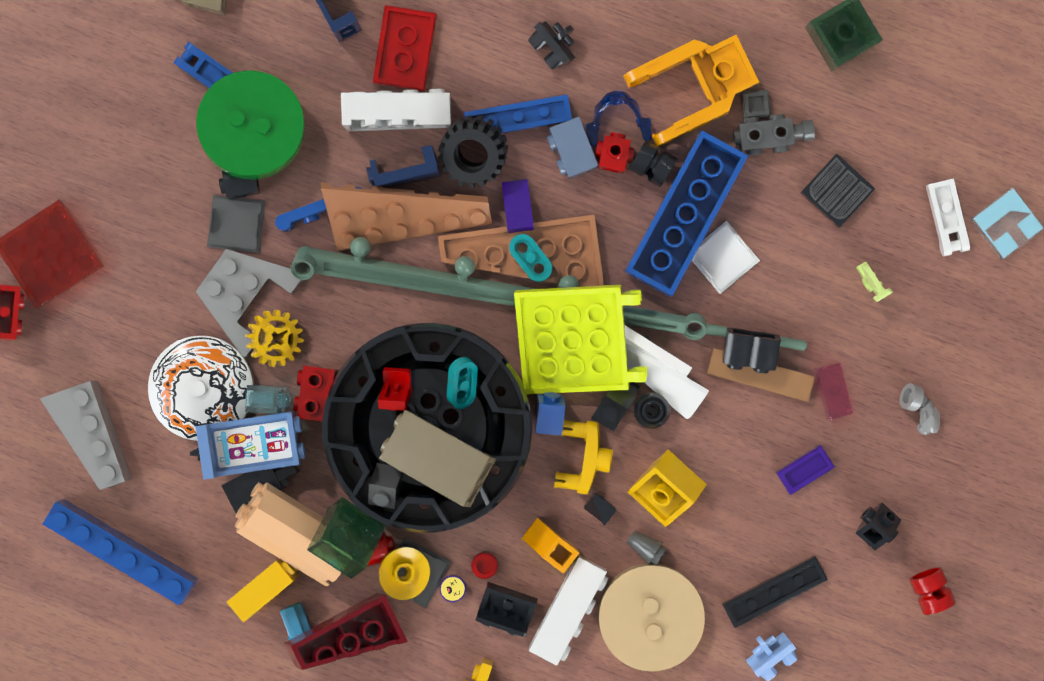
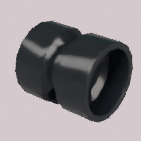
M645 140L629 170L639 176L647 175L649 182L661 188L678 158L666 151L660 153L658 146Z

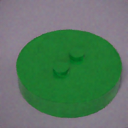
M250 70L229 74L218 80L208 89L198 107L196 129L203 150L212 163L220 170L237 178L261 179L280 172L294 160L303 143L305 122L301 105L288 85L271 74Z

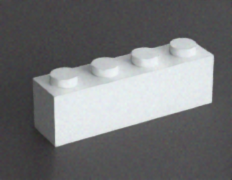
M581 555L576 557L529 645L530 652L556 666L560 660H566L571 650V647L568 646L572 637L577 638L584 625L581 623L584 614L589 615L596 603L593 599L597 590L602 591L608 581V577L605 576L607 573L605 568Z

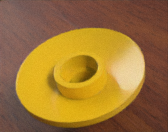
M411 547L394 549L383 559L379 568V582L382 589L389 596L398 600H408L419 595L425 589L430 577V567L426 557L420 551ZM404 567L405 573L402 576H398V570Z

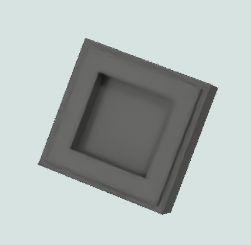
M768 90L741 93L743 119L771 116Z

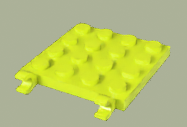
M621 285L515 290L514 298L522 380L527 394L629 390V382H647V366L628 369L623 305H641V290L622 292Z

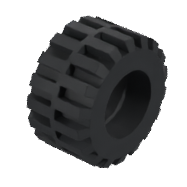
M469 115L465 120L462 118L458 119L443 136L438 152H441L438 157L439 163H444L442 170L444 173L447 171L450 173L448 177L450 180L453 181L455 178L459 180L458 185L463 186L464 183H468L469 188H474L478 183L481 187L486 185L487 181L492 182L496 175H499L507 158L508 145H505L507 141L506 135L500 134L502 129L499 125L496 128L493 126V120L489 119L486 122L483 121L484 116L478 115L476 119H473V115ZM469 139L480 142L487 151L488 159L480 163L468 161L460 152V142Z

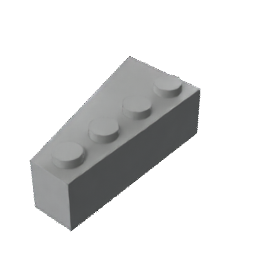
M89 381L40 398L99 490L132 479L98 381Z

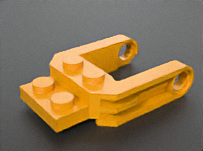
M737 35L713 46L694 39L623 75L628 88H632L686 61H690L696 79L707 101L711 103L710 106L673 123L671 127L652 134L651 136L656 146L665 145L727 115L734 96L759 83Z

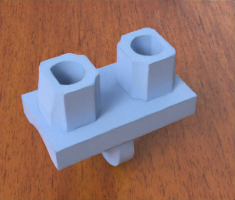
M784 632L776 638L772 635L766 641L759 635L755 639L760 645L752 650L754 654L746 659V662L757 677L761 676L766 681H770L777 674L773 666L782 660L786 666H790L797 661V656L794 652L796 648Z

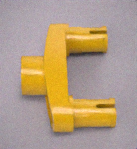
M564 419L563 427L572 428L573 430L563 428L561 436L584 438V441H586L583 469L580 475L557 471L555 479L565 481L556 480L554 488L577 490L579 494L588 495L596 471L610 473L613 449L600 448L598 422L587 420V423Z

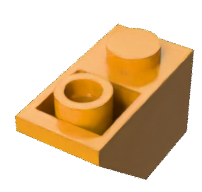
M538 517L521 538L543 559L563 574L580 553L577 547Z

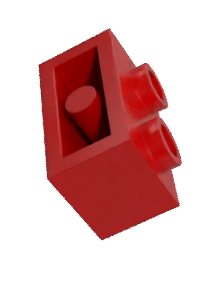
M0 285V340L15 341L17 335L21 336L22 320H18L19 309L23 310L25 294L20 293V286Z
M303 365V370L298 371L297 386L301 387L299 396H295L293 411L297 412V416H300V419L322 421L326 398L338 369Z

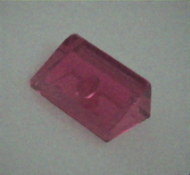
M840 362L814 369L827 420L853 414Z

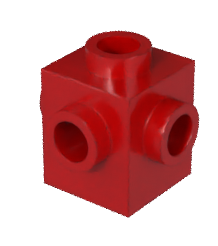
M611 132L610 136H604L603 142L598 141L595 153L596 157H600L598 169L624 174L626 163H632L634 148L630 147L631 140L625 139L626 135ZM616 149L619 155H613L610 150Z

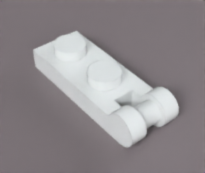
M954 178L926 185L942 256L952 255V252L958 250L960 252L969 251V239ZM956 232L957 240L950 242L948 234Z

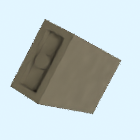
M405 410L403 414L401 413L396 418L393 426L395 430L391 437H388L382 444L380 450L382 454L379 459L459 505L471 507L496 458L479 451L420 418L417 414Z

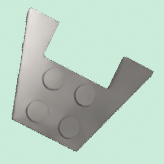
M226 249L198 287L196 293L240 354L247 358L253 348H246V345L251 343V339L246 338L245 334L252 332L239 323L242 316L269 279L293 294L302 280L294 277L290 268Z

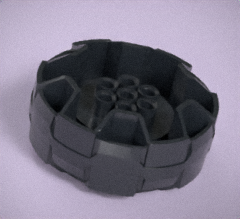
M416 323L393 328L374 337L356 350L347 359L334 378L326 398L322 418V440L326 458L333 476L344 493L349 496V499L368 516L385 525L419 533H435L459 528L479 519L495 508L509 494L518 481L527 462L532 438V417L527 393L517 372L506 357L493 345L476 334L462 328L439 323ZM433 342H437L440 345V349L437 352H433L430 349V345ZM460 357L469 358L478 368L475 399L471 405L464 409H456L447 399L449 367ZM384 368L410 369L412 394L407 406L411 408L413 413L424 420L431 421L433 425L479 451L496 458L493 465H497L500 468V472L494 475L489 471L471 507L459 505L403 473L402 488L395 509L368 504L369 483L376 464L389 465L379 459L382 454L380 450L384 441L393 434L395 430L393 427L394 422L398 417L397 411L379 409L378 398L384 385ZM361 377L368 379L364 386L360 385ZM498 386L505 388L506 392L503 396L496 394L495 390ZM431 393L435 396L436 405L433 408L423 406L421 400L424 394ZM449 408L455 409L459 414L458 421L456 423L446 422L444 419L445 410ZM354 458H356L359 465L355 464ZM419 504L429 505V507L422 509Z

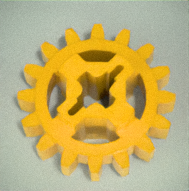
M274 310L272 315L270 311H263L264 318L256 315L254 318L257 323L248 324L252 333L245 334L246 338L251 339V343H248L246 348L254 349L251 357L256 358L260 356V364H265L268 361L270 367H275L277 361L280 366H285V359L293 361L295 359L292 353L301 352L297 347V343L304 342V339L298 338V334L303 330L295 328L298 320H289L290 313L284 312L281 316L280 310ZM276 320L283 324L275 328L269 322ZM259 332H261L260 342H259V340H258V338H259ZM272 333L278 334L275 338L277 343H271L273 340ZM274 349L276 352H279V355L270 356L266 353Z

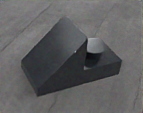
M629 382V390L607 391L591 419L615 431L627 409L629 410L640 386L634 382Z

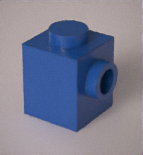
M554 392L537 394L534 415L535 433L562 435L566 407L563 396Z

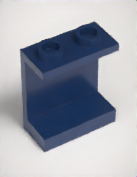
M316 0L338 42L362 31L352 11L333 21L323 1Z

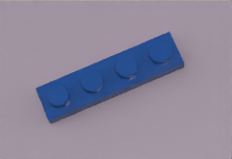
M568 94L464 112L465 118L473 115V119H476L480 115L484 116L483 121L493 120L495 128L498 125L501 127L502 131L500 134L561 124L572 119Z

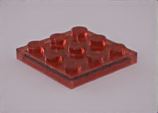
M57 200L0 237V255L35 309L41 308L104 267L61 200Z

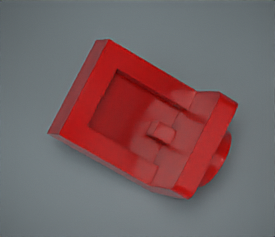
M384 368V385L378 398L379 409L405 411L412 394L410 369Z

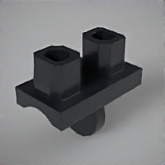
M545 21L543 23L539 22L534 26L536 31L528 41L536 50H540L546 44L549 45L553 51L544 60L551 69L570 63L576 58L568 48L575 43L569 36L574 31L571 25L564 29L557 22L553 26V30Z

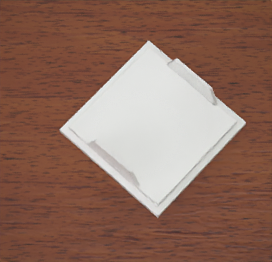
M727 221L701 242L692 259V262L719 294L760 261Z

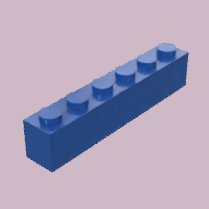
M66 499L54 503L42 524L179 606L187 600L199 579Z

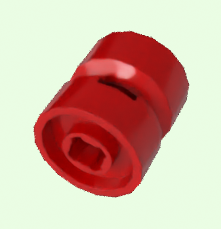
M941 567L922 571L909 579L914 593L920 595L918 603L924 615L939 613L955 605L956 601L951 589L945 587L948 581Z

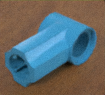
M302 602L280 610L289 635L288 641L311 629Z

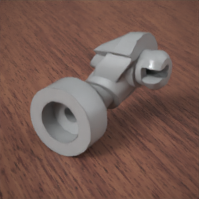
M912 383L907 384L900 394V406L910 411L920 409V423L917 425L919 433L922 435L937 433L940 428V411L934 407L931 399L928 400L921 386Z

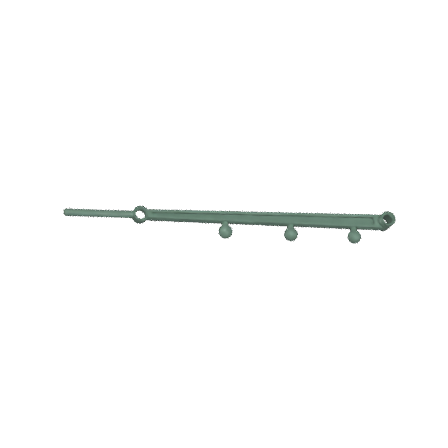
M357 237L351 242L350 249L353 255L316 249L309 246L300 247L295 254L290 268L293 276L300 280H307L313 274H320L515 306V290L534 289L469 277L475 270V263L468 256H461L456 260L454 266L457 274L365 258L370 253L371 245L364 237ZM566 275L561 278L559 288L579 287V281L575 276ZM623 305L624 324L682 333L691 340L701 339L705 334L726 337L727 328H730L706 324V319L697 313L682 316ZM690 323H699L702 328L692 331L687 326ZM780 336V347L802 351L807 348L808 344L805 340Z

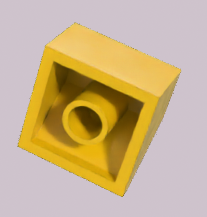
M667 449L627 492L659 522L667 527L695 503L707 484Z

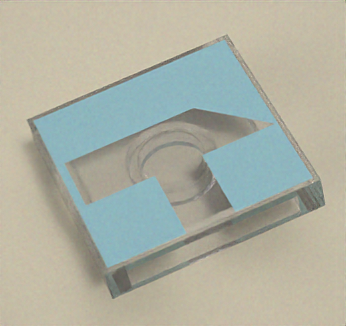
M1014 187L1009 188L970 218V221L1000 260L1006 259L1044 230L1042 223Z

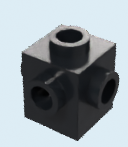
M880 503L874 509L869 507L863 512L860 517L862 522L856 531V534L873 550H877L886 542L890 543L898 535L899 532L896 529L901 519L884 503Z

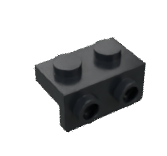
M488 582L475 620L487 627H495L511 635L526 637L538 598Z

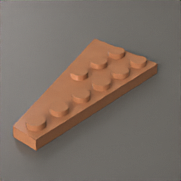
M594 215L533 223L534 230L508 233L507 227L438 236L442 263L454 265L459 257L468 256L473 259L475 269L530 279L512 257L509 250L510 242L516 235L526 234L536 242L552 264L551 275L543 282L559 284L562 277L572 275L578 279L579 287L604 286ZM520 243L517 249L520 253H524L528 247L525 243ZM542 264L534 266L535 273L540 274L544 271Z

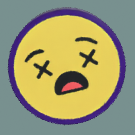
M449 575L442 580L440 594L446 601L457 602L465 595L466 584L460 576Z

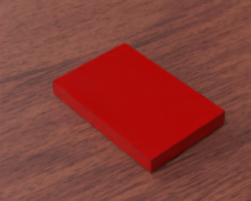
M385 5L373 84L425 92L437 13Z

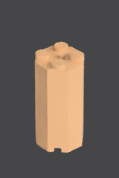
M258 482L251 492L250 496L252 499L248 505L243 504L235 516L238 519L235 524L236 532L324 586L330 585L329 580L334 582L348 564L351 557L347 555L349 548L354 551L357 545L356 537L331 521H326V518L266 482L263 485Z

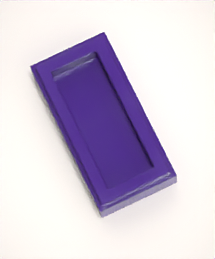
M528 179L502 182L508 233L534 230Z
M818 445L775 473L789 495H792L835 468L823 447Z

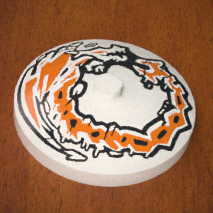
M191 336L176 341L159 355L150 372L148 395L153 412L168 430L180 437L197 441L195 426L245 419L254 398V377L246 358L230 343L211 336Z

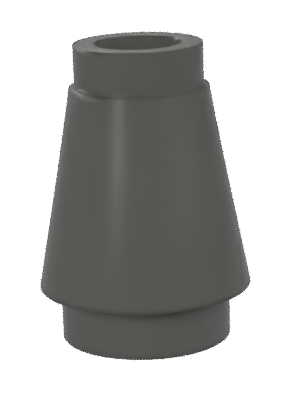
M636 530L627 541V544L648 564L657 565L667 550L662 545L663 542L639 533Z

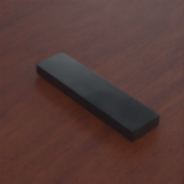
M812 556L722 603L733 627L736 628L828 579L816 556Z

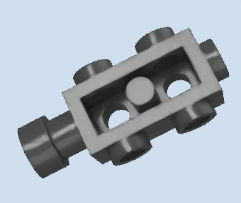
M785 114L769 116L768 121L760 122L759 117L743 119V124L738 125V131L733 132L735 147L740 146V151H747L748 156L762 155V150L772 148L773 153L788 152L789 146L795 145V140H815V128L812 119L802 120L799 124H793L792 118L785 119ZM777 128L785 130L784 137L777 136ZM751 131L758 132L759 138L757 140L750 138L749 134Z

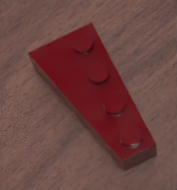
M376 593L284 644L295 667L305 670L335 662L339 659L358 656L369 651L403 644L408 641L386 595Z

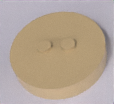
M643 563L623 570L611 580L600 600L598 621L603 640L617 659L638 670L661 671L680 664L692 654L703 634L705 613L699 593L682 573L663 564Z

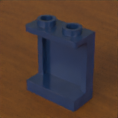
M433 146L421 147L425 160L424 164L381 173L379 164L375 159L369 160L371 167L366 168L369 182L372 186L375 185L376 187L394 188L441 177Z

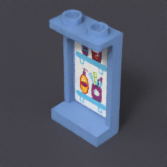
M295 411L195 426L203 480L279 467L297 466L303 464L302 459L306 458L304 443H299L298 432H302L300 416H295Z

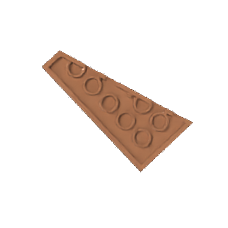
M321 182V190L337 251L350 249L351 242L357 237H364L370 242V245L492 224L488 197L456 194L450 197L439 196V192H429L428 195L415 194L414 190L372 187L370 190L357 189L355 185L345 184V187L330 186V183Z

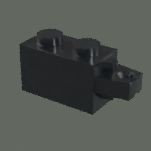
M293 465L284 468L279 467L246 472L221 485L235 513H237L243 504L248 505L252 499L250 496L251 492L258 482L263 485L267 482L275 488L282 490L286 485L290 484L287 478L299 472L297 466Z

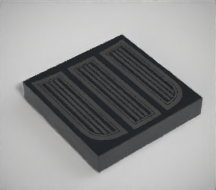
M835 154L800 193L833 224L840 228L875 188L843 158Z

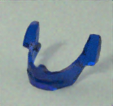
M609 92L595 106L593 122L586 124L587 138L590 145L598 143L600 117L605 108L610 104L620 105L624 103L630 106L637 117V127H640L644 140H651V119L642 117L638 103L626 92Z

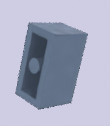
M580 117L549 128L550 135L546 137L551 150H557L560 160H557L556 163L561 176L566 174L569 180L598 168V163Z

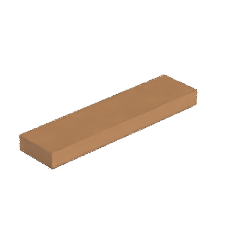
M713 348L706 371L707 374L805 402L809 401L815 379L814 376L776 366V371H769L767 374L757 373L753 371L752 367H743L741 370L731 369L722 361L723 351Z

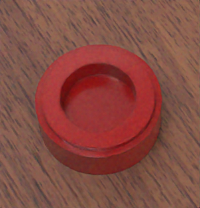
M489 552L478 553L473 558L472 571L478 578H491L495 575L498 568L496 557Z

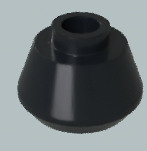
M647 393L642 395L635 403L634 415L640 425L645 428L655 429L667 422L670 416V406L662 395Z

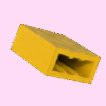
M279 558L230 598L227 604L244 623L290 585L300 575L297 571L298 569Z

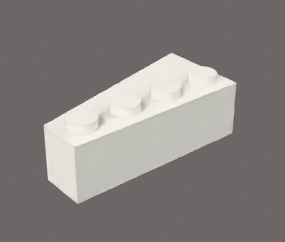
M430 89L429 93H418V90H404L403 93H392V91L341 93L342 125L347 132L449 128L452 125L450 93H445L444 89Z

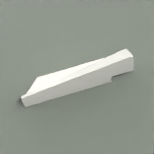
M625 326L628 369L647 366L648 377H646L647 382L644 383L657 394L662 395L683 417L689 419L706 397L709 390L687 378L692 367Z

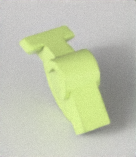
M867 262L856 267L866 289L876 294L873 297L875 302L893 293L890 288L885 290L882 282H879L875 272L871 270Z

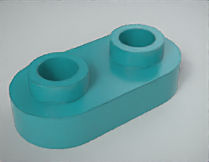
M516 235L509 245L512 257L531 280L542 282L548 279L552 272L550 260L529 235ZM520 243L527 245L528 249L526 252L520 253L517 247ZM536 264L543 265L544 271L542 273H535L534 266Z
M467 357L456 359L450 365L448 371L447 399L456 409L468 407L476 396L478 368Z

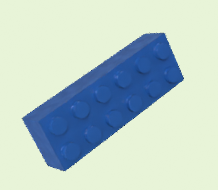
M701 130L624 273L668 297L673 296L748 155Z

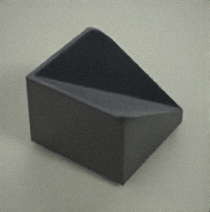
M593 493L584 505V509L601 521L604 526L616 512L615 506L598 493Z

